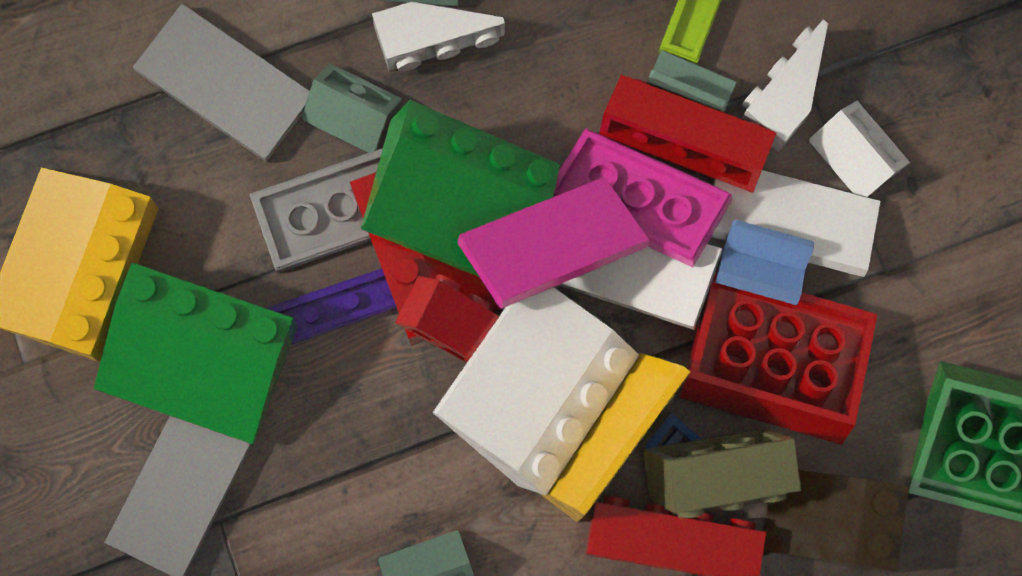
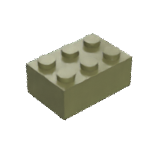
M765 428L643 449L649 499L663 506L665 510H670L675 514L678 513L680 518L701 516L704 514V508L719 506L720 510L740 509L745 507V501L760 498L761 502L765 503L779 502L786 499V493L801 491L795 440Z

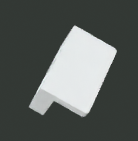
M858 101L841 109L810 138V143L852 193L863 197L871 195L883 183L910 163Z

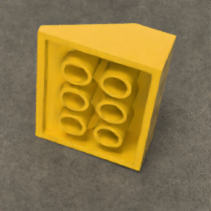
M41 168L0 272V329L100 362L117 298L131 263L138 264L159 209L152 198L110 183Z
M639 353V357L547 495H540L578 522L598 498L690 371L684 366Z

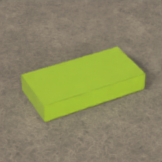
M678 0L658 53L663 50L697 65L721 0Z

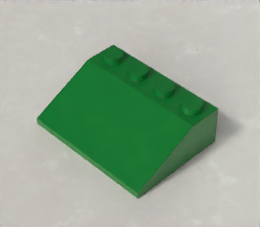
M409 100L390 121L361 229L479 277L458 245L459 235L552 198L560 164Z
M131 263L115 304L93 389L254 445L298 326L292 317Z
M940 361L926 404L908 484V493L1022 522V382Z

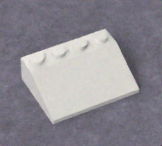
M552 287L504 309L437 405L433 414L517 486L546 496L639 357V354L613 329Z

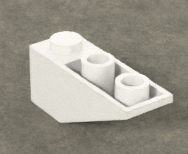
M409 2L372 14L374 27L389 71L398 69L400 72L409 71L419 67L421 61L437 57L438 60L449 59L458 55L460 49L476 45L477 48L488 47L497 43L499 37L505 34L503 17L416 2Z
M824 20L821 21L815 30L808 26L793 44L798 50L789 60L782 56L768 73V76L772 79L764 90L757 86L742 104L747 109L742 120L758 123L766 129L777 132L772 147L778 152L801 126L811 111L828 23Z

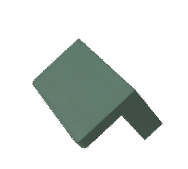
M661 50L647 80V83L651 86L681 95L686 99L723 113L736 85L734 80Z
M329 63L313 80L302 113V120L370 153L377 150L385 126L397 113L402 98Z
M452 531L378 559L383 576H474L459 531Z

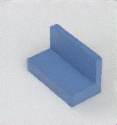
M734 220L722 249L715 283L797 305L802 294L805 269L814 250V242Z

